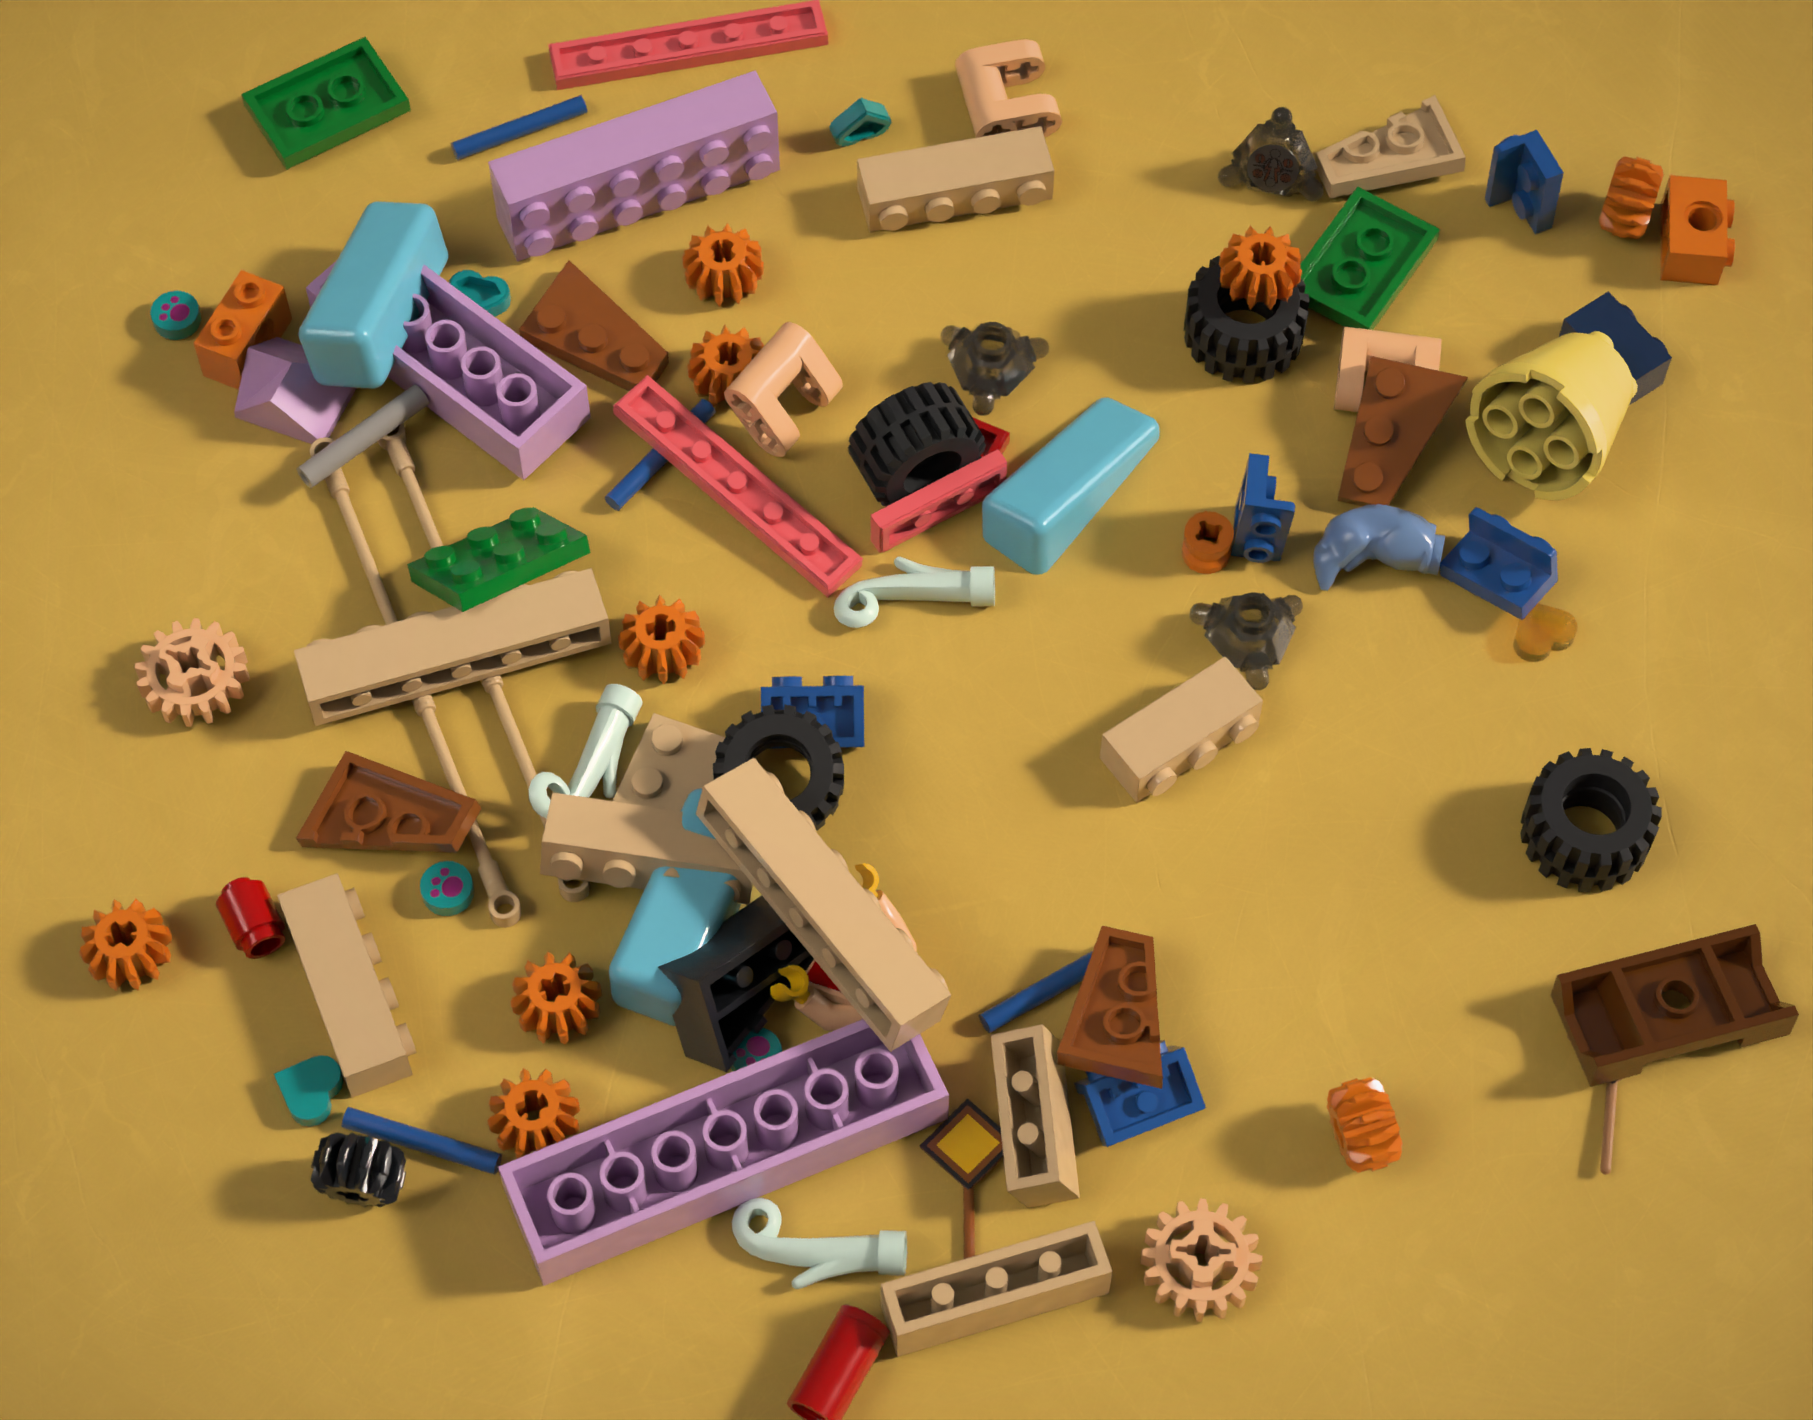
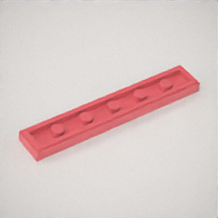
M811 0L548 44L556 87L557 90L825 46L828 45V33L819 0Z
M648 375L613 405V414L827 598L862 566L863 558Z

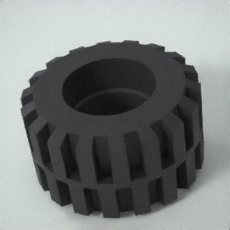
M1217 256L1210 260L1209 268L1202 266L1196 272L1195 281H1191L1189 286L1183 329L1185 331L1184 341L1186 347L1192 348L1191 356L1196 363L1204 361V370L1212 375L1217 371L1223 373V380L1233 382L1234 377L1243 378V383H1254V377L1258 376L1263 381L1272 379L1275 370L1283 373L1289 368L1290 361L1296 360L1300 353L1309 307V295L1304 293L1306 285L1301 278L1297 288H1293L1288 302L1276 299V303L1271 310L1263 302H1257L1250 310L1247 299L1242 298L1232 302L1230 289L1221 287L1219 279L1221 271L1219 266L1220 256ZM1235 310H1247L1261 315L1266 320L1254 324L1241 323L1231 319L1226 313Z
M932 382L903 389L873 407L855 426L856 430L849 438L848 452L877 502L887 507L982 458L981 454L985 451L986 444L984 443L985 438L956 390L952 386L948 387L946 383L938 382L932 384Z
M773 705L762 706L763 711L753 715L752 711H749L741 716L742 721L736 726L732 723L725 731L726 737L723 743L720 741L715 751L716 761L713 763L714 780L755 758L766 749L772 747L792 748L800 752L808 761L810 780L805 790L797 797L790 799V801L798 811H804L811 818L816 831H818L825 825V819L830 814L833 815L835 813L840 795L843 794L844 789L842 751L839 743L834 740L832 731L826 724L821 725L817 721L816 715L807 710L805 714L796 711V706L784 705V709H774Z
M1591 748L1579 749L1577 757H1573L1568 751L1558 756L1556 764L1549 761L1542 768L1540 776H1536L1520 823L1523 824L1520 832L1521 842L1529 844L1526 855L1530 862L1537 860L1541 862L1538 871L1546 878L1551 874L1559 877L1557 885L1567 889L1569 883L1578 884V892L1590 893L1593 885H1598L1600 891L1603 892L1611 890L1615 880L1623 885L1631 879L1634 871L1638 872L1643 866L1659 830L1658 824L1661 820L1662 807L1656 806L1659 800L1656 787H1646L1650 777L1644 770L1637 773L1631 769L1634 762L1625 756L1620 762L1612 758V751L1602 749L1600 755H1592ZM1576 806L1594 808L1611 820L1616 831L1603 835L1584 832L1570 822L1564 810Z

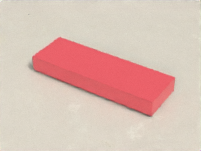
M997 449L871 514V542L879 553L885 552L982 502L989 493L1006 480V459Z

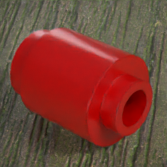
M241 877L223 887L222 894L216 901V907L236 949L244 951L249 959L262 958L278 950L285 942V937L282 933L285 924L264 882Z

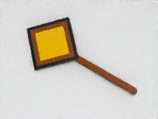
M967 1098L920 1145V1148L963 1186L964 1259L975 1256L974 1186L1004 1158L1001 1128Z

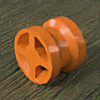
M1211 511L1200 512L1192 516L1185 525L1181 554L1184 563L1190 569L1202 574L1216 573L1226 567L1230 560L1231 546L1234 538V529L1231 522L1225 516ZM1203 537H1211L1217 541H1206Z

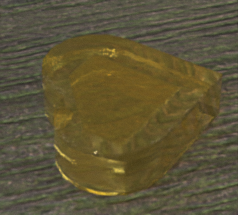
M1537 603L1523 620L1519 619L1513 640V648L1516 654L1523 660L1528 662L1543 661L1549 656L1551 651H1562L1572 645L1577 633V622L1569 612Z

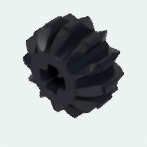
M337 1132L320 1139L318 1150H315L311 1168H313L311 1182L319 1193L327 1194L330 1199H339L347 1204L354 1203L364 1207L368 1205L383 1207L396 1202L400 1189H403L406 1172H404L406 1159L404 1152L398 1147L391 1146L388 1141L376 1140L371 1136H359L355 1133L345 1135Z

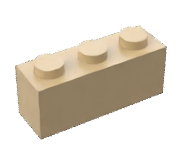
M1225 656L1103 733L1100 759L1136 803L1150 794L1153 796L1161 795L1176 782L1179 775L1192 767L1195 770L1203 768L1216 757L1218 750L1230 742L1234 741L1238 744L1253 735L1259 727L1263 700Z
M1042 1024L991 1035L1007 1192L1027 1208L1080 1198L1065 1066L1058 1065L1057 1051L1061 1042Z

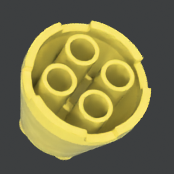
M1593 331L1590 334H1564L1496 367L1471 391L1473 395L1470 405V416L1465 420L1467 432L1480 459L1501 481L1508 476L1522 486L1534 490L1535 498L1543 500L1567 499L1582 492L1600 473L1630 401L1637 392V383L1632 377L1624 359L1614 349L1613 342L1609 336L1599 331Z

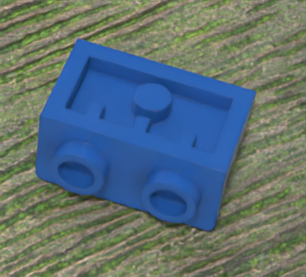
M1538 130L1521 136H1509L1494 147L1485 194V201L1489 207L1512 200L1519 218L1522 220L1526 219L1535 234L1551 229L1553 226L1564 174Z
M1249 453L1235 505L1234 538L1231 556L1245 557L1247 560L1257 563L1270 560L1280 561L1295 514V503L1274 500L1276 477L1268 476L1269 456Z
M1475 507L1469 513V532L1440 562V576L1523 620L1558 581L1557 551L1546 540L1537 536L1532 537L1510 525L1503 517L1495 514L1491 515Z
M800 676L772 677V687H761V712L763 711L762 706L773 705L774 709H784V705L796 706L797 712L805 714L807 710L816 715L817 721L821 725L826 724L832 731L833 738L839 743L840 748L865 747L864 685L854 686L853 676H823V686H802V677ZM772 747V748H769V749H779V748H788V747Z
M1160 1040L1163 1089L1085 1071L1087 1078L1074 1083L1077 1093L1085 1096L1102 1146L1109 1147L1206 1109L1184 1047L1166 1046L1165 1040Z

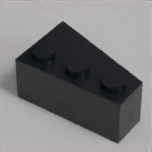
M762 895L726 919L717 933L702 947L691 954L658 966L677 987L681 995V1004L672 1016L685 1057L727 1072L737 1060L733 1053L750 1031L758 1034L767 1023V1019L763 1015L775 1002V999L771 996V986L782 983L791 989L789 980L779 973V969L789 965H797L806 971L814 960Z

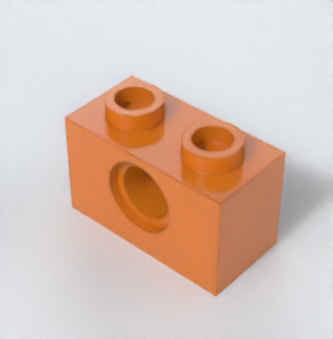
M1669 176L1661 201L1660 280L1718 285L1724 267L1732 266L1735 253V239L1727 238V228H1731L1733 223L1735 202L1734 200L1727 199V180Z
M243 270L239 272L193 343L203 376L239 390L248 347L276 337L281 338L292 321L284 286Z

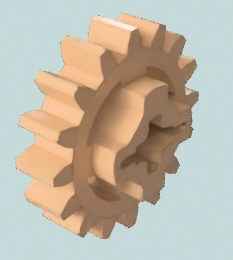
M194 618L190 629L183 630L180 623L175 621L172 622V634L166 636L163 632L157 630L154 633L157 645L155 647L149 645L141 647L145 661L135 663V670L140 679L136 683L141 697L145 698L149 710L152 713L161 710L165 722L171 723L177 715H182L186 727H191L195 716L202 715L206 723L209 724L213 722L212 711L217 708L225 714L231 712L228 703L230 697L234 699H242L244 697L240 683L247 682L250 678L245 665L248 663L244 648L243 646L239 647L236 636L232 631L223 635L218 622L214 621L207 630H204L199 618ZM218 654L225 660V670H221L216 659ZM160 674L166 677L167 690L160 685Z
M1200 1198L1196 1211H1189L1183 1201L1177 1202L1176 1217L1174 1219L1162 1211L1158 1214L1157 1219L1159 1230L1148 1228L1144 1242L1151 1248L1142 1249L1140 1264L1151 1268L1145 1272L1144 1284L1145 1286L1159 1284L1160 1287L1156 1293L1155 1301L1161 1304L1170 1298L1174 1300V1315L1177 1317L1185 1311L1186 1307L1194 1309L1196 1322H1202L1206 1309L1211 1308L1219 1319L1225 1318L1228 1301L1234 1306L1241 1308L1246 1300L1243 1289L1254 1291L1256 1288L1258 1277L1252 1272L1260 1270L1262 1256L1250 1252L1257 1248L1259 1238L1257 1234H1242L1247 1221L1244 1216H1240L1233 1221L1226 1218L1228 1205L1222 1203L1216 1213L1208 1211V1204L1204 1198ZM1191 1229V1232L1182 1240H1172L1179 1233ZM1216 1233L1223 1236L1228 1242H1224ZM1194 1254H1204L1205 1262L1208 1263V1266L1197 1265V1258ZM1231 1275H1235L1225 1286L1211 1291V1287L1220 1279L1230 1280ZM1173 1277H1178L1186 1287L1179 1284Z

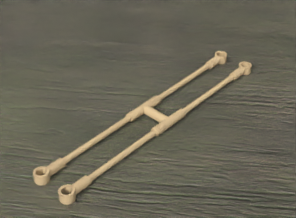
M404 423L394 429L398 431L395 435H385L378 440V443L383 449L388 451L397 475L403 478L431 549L443 546L414 475L415 465L405 443L407 437ZM326 437L315 440L310 447V456L313 457L335 440ZM339 468L325 478L327 487L332 498L338 502L385 624L397 622V617L349 499L350 489L342 468ZM500 675L483 679L481 682L484 690L490 693L529 789L531 780L537 774L502 691L504 684ZM431 694L411 699L417 715L424 720L450 789L467 796L435 716L436 706ZM540 816L543 826L545 828L546 818ZM476 819L468 835L479 860L480 866L478 871L489 896L488 907L490 917L493 923L499 927H511L520 920L522 914L520 902L516 894L509 891L498 862L492 860ZM558 878L560 894L565 900L579 902L588 896L591 889L589 881H583L580 887L571 889L565 886L570 880ZM503 904H510L514 907L507 914L496 912L497 908Z

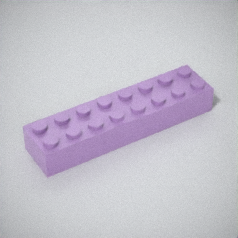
M862 1019L498 1166L510 1206L542 1284L545 1286L739 1206L750 1199L761 1197L948 1119L949 1094L920 1034L890 1052L865 1020Z

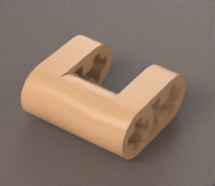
M1023 39L977 47L965 51L956 59V71L976 138L1039 126L1042 128L1044 137H1047L1060 128L1062 119L1056 99L1052 95L1034 94L1008 99L1004 87L1032 82L1044 73V60L1039 44L1035 41Z
M786 322L780 327L724 392L727 403L754 441L763 450L776 457H783L800 437L796 425L777 400L788 385L792 382L804 398L820 407L827 406L843 387L839 374L814 338L804 328L791 322Z
M1344 327L1334 409L1358 412L1363 391L1364 374L1368 371L1371 356L1439 371L1441 339Z

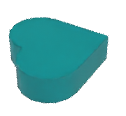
M859 98L831 122L829 129L836 144L839 146H850L858 143L863 138L871 139L882 135L889 129L891 118L883 104Z
M463 270L454 274L449 280L452 286L494 317L505 312L510 306L509 286L502 278L496 276L483 278L473 270Z
M324 1055L311 1057L274 1074L292 1117L302 1126L312 1127L324 1122L331 1112V1098L339 1093L343 1085V1075L340 1066L333 1058Z

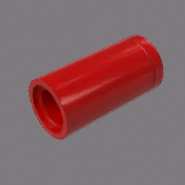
M842 1305L790 1395L787 1406L803 1420H842L890 1334L886 1325L860 1308Z

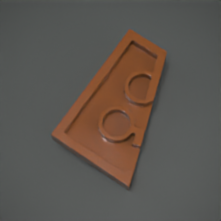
M568 260L519 328L520 336L534 347L627 391L634 388L647 375L656 382L669 364L668 352L570 260Z
M1371 356L1337 501L1358 506L1375 504L1389 506L1428 441L1439 427L1456 396H1458L1467 382L1468 377Z
M345 751L297 835L296 840L302 847L457 853L482 808L473 798Z
M1107 926L1101 927L1057 1051L1058 1065L1163 1089L1154 940L1152 936Z

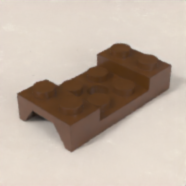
M1756 924L1557 975L1551 992L1552 1000L1590 1087L1641 1074L1646 1063L1737 1040L1741 1048L1790 1035L1799 1016L1795 1005L1779 1000L1763 967L1761 936ZM1667 991H1677L1687 997L1690 1006L1684 1009L1672 1008L1665 1003L1662 994Z

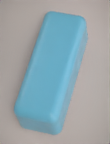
M377 201L370 203L365 208L299 329L300 342L313 377L319 384L324 386L374 389L380 387L385 382L395 363L393 355L395 346L397 345L402 349L408 338V334L403 326L404 321H415L420 315V311L412 298L413 294L422 296L426 301L429 297L428 289L421 275L423 265H426L440 276L448 261V250L436 213L432 207L422 203Z
M1108 397L1095 401L985 497L982 503L984 540L1029 573L1039 575L1047 572L1158 441L1160 429L1157 421Z
M702 788L696 789L688 795L681 809L683 812V828L716 839L696 815ZM668 866L659 867L652 872L609 966L611 995L617 1005L676 1026L672 1015L681 1004V995L677 987L658 966L691 954L702 947L717 933L726 919L738 912L741 904L737 903V900L734 902L735 892L733 888L724 883L730 880H737L736 877L728 873ZM669 868H675L679 878L663 875Z

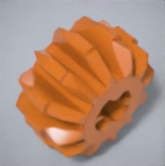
M1624 156L1617 161L1599 218L1601 229L1625 239L1626 237L1639 239L1645 234L1664 176L1661 166L1650 163V160L1640 157L1635 159Z
M727 223L722 231L716 232L707 225L704 232L705 237L692 235L689 242L690 249L684 250L682 258L683 268L686 270L685 281L689 289H696L701 301L714 296L715 302L720 307L724 298L731 297L739 304L742 299V292L755 294L757 280H761L764 274V262L761 260L762 253L758 241L750 240V235L747 233L746 228L732 233V229Z
M1250 225L1245 232V237L1237 234L1232 235L1228 242V247L1223 249L1219 259L1221 287L1230 289L1232 302L1245 298L1250 310L1257 302H1263L1270 310L1275 305L1276 299L1288 302L1293 288H1297L1302 275V269H1300V248L1290 247L1289 234L1276 238L1273 236L1271 225L1264 233L1258 234Z
M724 325L721 334L717 336L706 330L703 336V343H693L690 351V363L687 365L688 377L691 378V382H694V390L698 397L709 395V402H711L713 407L722 400L726 401L724 396L725 390L764 347L761 338L749 339V333L745 327L736 334H732L727 326Z
M659 595L655 606L652 607L639 600L636 606L637 615L625 614L622 621L623 631L618 635L619 648L624 652V663L628 666V669L638 667L639 676L643 681L653 673H656L659 680L665 684L668 679V673L672 672L684 679L687 674V665H699L701 660L700 649L705 644V633L700 628L699 616L696 614V611L685 612V604L682 603L681 599H678L671 606H666L664 599Z
M114 899L111 913L106 915L103 912L94 910L92 917L96 925L81 927V937L86 944L80 947V956L83 962L89 965L88 970L92 978L98 982L106 979L109 987L117 991L124 981L128 980L132 988L139 990L141 984L140 977L147 975L158 980L160 972L156 964L170 962L171 953L167 945L171 943L172 934L169 927L162 925L163 918L155 908L146 911L143 903L135 899L124 910L121 903Z
M547 951L544 956L545 965L539 967L527 960L525 965L527 977H514L512 985L517 995L512 998L511 1007L514 1014L521 1015L519 1024L525 1033L537 1029V1038L543 1044L550 1038L552 1033H558L560 1042L566 1045L569 1041L568 1031L574 1029L576 1032L586 1036L589 1030L586 1019H598L601 1011L596 1000L602 996L601 985L597 981H592L594 977L593 969L588 963L576 967L575 956H572L570 952L561 963H555L553 954Z
M523 1068L520 1072L521 1083L517 1085L503 1078L500 1086L504 1095L491 1096L489 1100L490 1110L494 1113L488 1119L490 1132L499 1134L497 1143L503 1152L515 1147L517 1159L530 1154L531 1150L538 1151L565 1140L564 1135H574L579 1131L578 1120L573 1117L580 1112L578 1099L569 1096L571 1088L565 1079L553 1083L552 1073L546 1068L537 1080H532L529 1071ZM540 1110L539 1119L529 1120V1112Z
M1371 1077L1361 1080L1356 1078L1343 1082L1341 1086L1329 1090L1327 1109L1330 1115V1123L1339 1145L1340 1153L1344 1156L1347 1166L1358 1173L1367 1170L1373 1172L1386 1168L1388 1164L1400 1160L1403 1144L1399 1134L1400 1127L1397 1124L1395 1111L1392 1109L1389 1096L1385 1093L1380 1082Z

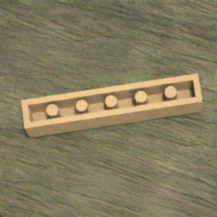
M592 568L579 572L565 571L550 580L532 585H520L464 612L453 606L434 612L421 611L408 616L405 620L383 626L369 625L361 628L354 634L336 639H318L309 643L306 647L294 650L314 724L318 726L612 644L609 619Z
M752 758L703 786L696 811L697 817L890 1052L941 1021L951 997V993L948 991L947 984L942 975L937 970L927 966L914 950V945L907 933L892 924L882 912L876 896L870 890L862 888L849 872L842 855L827 846L817 834L811 818L804 811H798L787 798L781 783L774 774L766 772L757 760Z

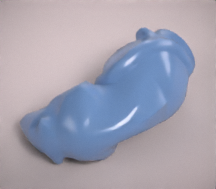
M1382 504L1366 505L1351 509L1329 521L1323 537L1315 546L1313 563L1320 589L1328 591L1341 569L1350 572L1366 559H1378L1397 570H1418L1423 574L1438 575L1445 536L1436 534L1437 526L1435 524L1429 523L1420 515L1407 510Z

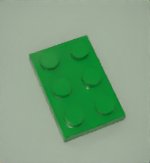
M366 36L241 94L245 108L286 170L411 111L408 97Z
M1357 186L1300 264V269H1302L1301 278L1306 285L1304 293L1309 295L1308 308L1343 327L1374 330L1437 242L1440 229Z
M533 507L516 510L510 514L508 519L491 527L476 528L468 533L467 538L449 546L432 548L425 553L424 557L407 565L412 583L464 612L591 552L586 534Z

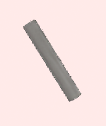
M414 384L297 467V472L303 482L310 488L314 487L429 405L425 393Z

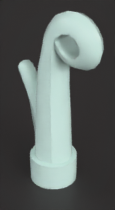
M897 557L894 559V565L908 574H894L858 581L840 593L835 600L833 609L835 617L840 623L858 629L869 625L878 616L879 605L877 600L971 602V607L995 606L994 566H971L970 571L950 570L926 566L903 557ZM858 603H861L865 606V608L860 611H853L851 609Z
M609 684L605 687L596 705L598 714L568 786L559 776L551 772H541L531 780L529 801L538 815L547 819L551 801L547 796V787L553 793L589 798L603 777L605 797L608 799L614 798L616 794L617 765L627 728L633 725L643 704L641 697L635 691L620 684Z
M753 1198L742 1203L734 1213L732 1232L739 1246L749 1254L766 1261L791 1266L811 1267L792 1280L791 1283L794 1289L798 1290L820 1280L855 1272L878 1271L879 1275L905 1276L907 1265L906 1231L880 1230L879 1235L778 1238L777 1235L782 1223L781 1212L772 1201L764 1198ZM755 1216H765L768 1222L764 1229L756 1234L749 1228V1223Z

